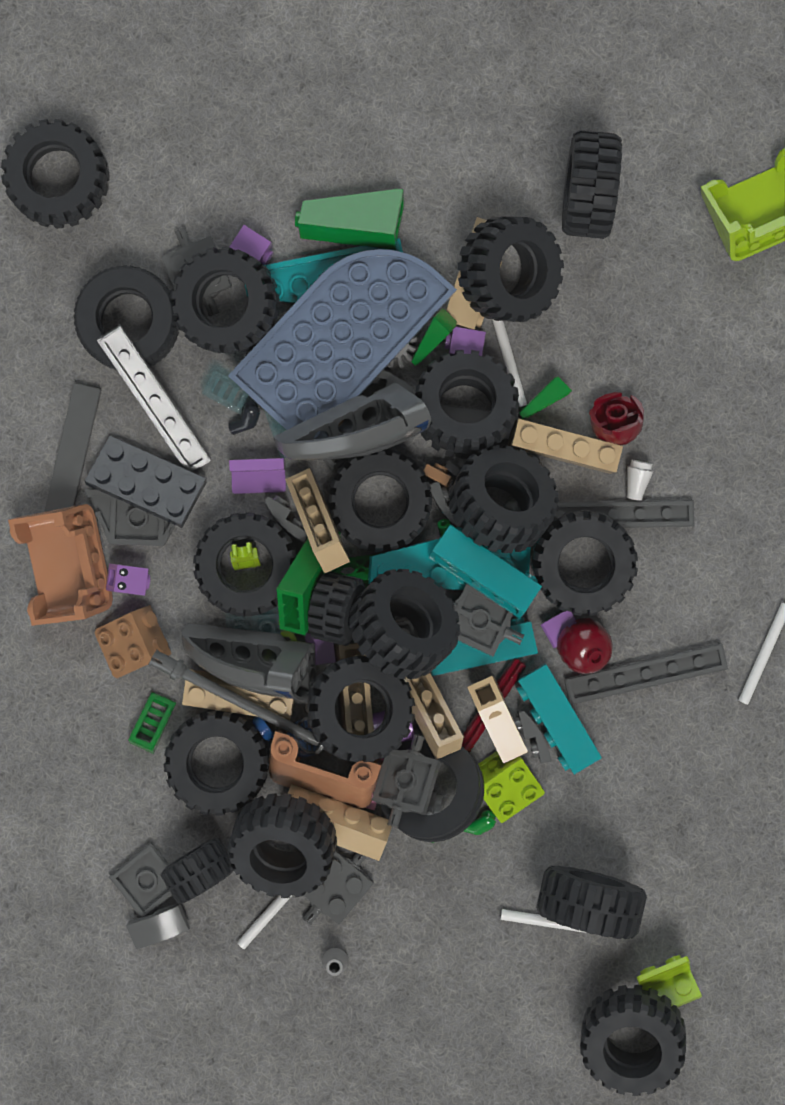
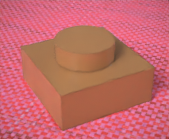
M435 463L433 467L427 464L424 469L426 477L439 482L447 488L449 487L453 478L447 475L449 473L447 468Z

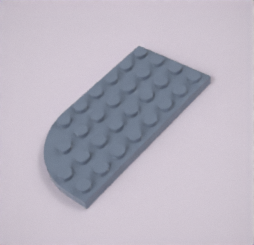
M381 249L355 253L328 268L228 376L282 427L288 430L349 399L361 395L453 296L457 289L429 264L410 254ZM320 431L316 433L314 438L320 434Z

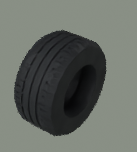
M131 265L113 266L110 269H104L103 272L100 271L83 286L84 288L83 290L81 289L80 295L77 297L78 300L75 302L74 326L76 327L75 331L80 339V343L93 358L103 365L117 370L97 342V339L106 334L102 322L106 307L112 300L125 294H133L143 298L152 311L153 320L149 331L143 338L134 342L149 367L151 368L152 365H156V363L162 361L161 359L170 353V349L174 347V343L179 335V329L176 325L178 320L171 312V307L174 306V300L170 299L171 291L160 278L144 268L141 269Z

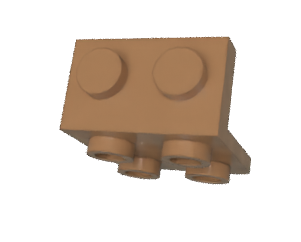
M150 605L130 612L95 630L97 641L115 678L122 677L148 665L156 649L167 656L172 654Z

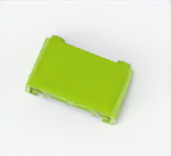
M785 148L778 153L775 159V167L729 188L723 180H711L701 186L702 198L723 245L733 261L743 260L785 241Z

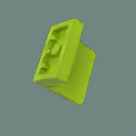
M496 751L478 764L484 779V800L500 823H504L545 794L520 756L503 763Z
M680 955L671 957L665 961L666 965L659 968L655 966L647 967L640 971L641 975L637 977L638 985H641L642 989L649 990V988L658 991V996L666 995L671 1000V1006L680 1007L702 997L691 973L688 956L683 958Z

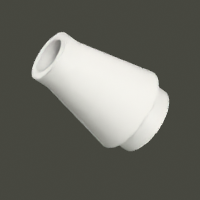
M631 460L630 466H627V498L642 500L654 472L651 470L652 463Z

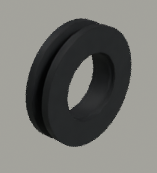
M425 739L420 753L425 757L435 759ZM412 740L404 742L397 750H410ZM462 746L460 750L437 759L449 766L455 774L457 787L453 800L444 810L432 815L402 812L398 829L409 837L424 842L445 841L462 833L478 815L484 799V779L477 761ZM380 804L385 816L389 820L392 809L387 805Z

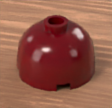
M621 392L608 393L597 398L594 401V407L589 412L593 433L601 441L620 446L634 441L643 427L644 408L642 403L635 396L630 395V398L622 396Z
M580 618L575 620L576 624H573L570 628L566 626L562 630L557 641V652L561 660L571 670L580 674L595 673L608 664L612 656V639L609 632L599 621L591 618Z

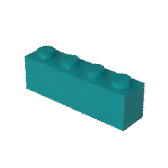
M450 525L429 558L520 619L542 587L538 584V580L529 573L525 572L523 574L514 568L515 565L512 561L505 557L499 558L492 551L487 550V546L475 544L474 540L469 537L467 538L462 533V528H454Z
M524 617L511 619L510 628L525 634L523 639H521L522 642L519 645L505 638L499 644L493 657L458 641L452 653L431 671V675L436 676L538 654L531 621L525 622Z
M542 664L517 680L520 685L516 687V690L523 701H530L534 708L530 710V713L537 725L543 723L547 732L543 735L550 747L556 746L561 753L557 758L565 772L570 769L575 775L602 758L547 664Z

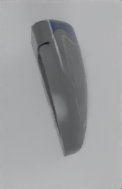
M393 383L375 392L368 398L359 395L273 438L278 450L288 459L326 460L351 458L391 448L426 431L430 426L431 416L422 400L398 383ZM320 431V434L314 438L316 433Z
M187 623L182 630V644L187 654L201 668L230 685L261 695L303 700L308 697L309 689L315 683L316 657L314 643L291 640L287 642L285 637L277 633Z

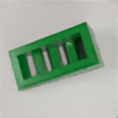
M441 309L430 323L411 361L414 365H418L456 327L457 321L445 309Z
M555 377L518 414V417L522 420L527 419L568 396L572 390L559 377Z
M151 692L128 739L129 743L154 754L176 706V702ZM153 702L167 708L166 712L164 713L153 708ZM152 713L162 718L161 722L147 717L148 714ZM144 722L157 728L156 732L144 728ZM142 733L153 738L151 743L138 738L139 734Z

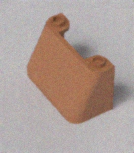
M88 504L77 505L8 520L11 537L18 544L27 543L38 590V595L30 599L27 607L32 626L87 619L111 607L113 600L112 591L106 590L108 572L95 513L91 506Z
M283 729L275 731L269 762V776L275 783L289 788L292 784L358 809H364L370 805L384 760L359 761L352 766L349 776L346 777L300 762L301 757L297 756L299 749L297 741L292 736L287 735V731Z

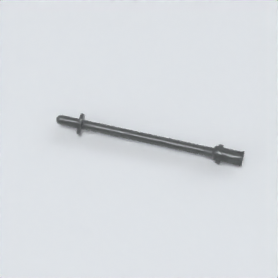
M156 649L148 665L171 675L170 679L183 678L315 745L316 754L319 755L322 751L323 746L315 740L313 732L187 669L186 665L183 664V660L179 659L177 661Z

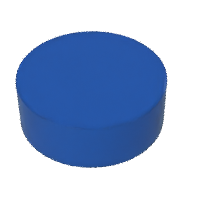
M257 716L252 719V723L266 741L274 737L275 732L266 720Z

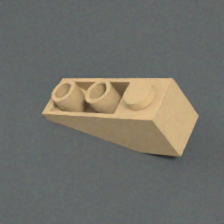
M491 676L468 686L467 688L502 762L506 763L528 753L495 677Z

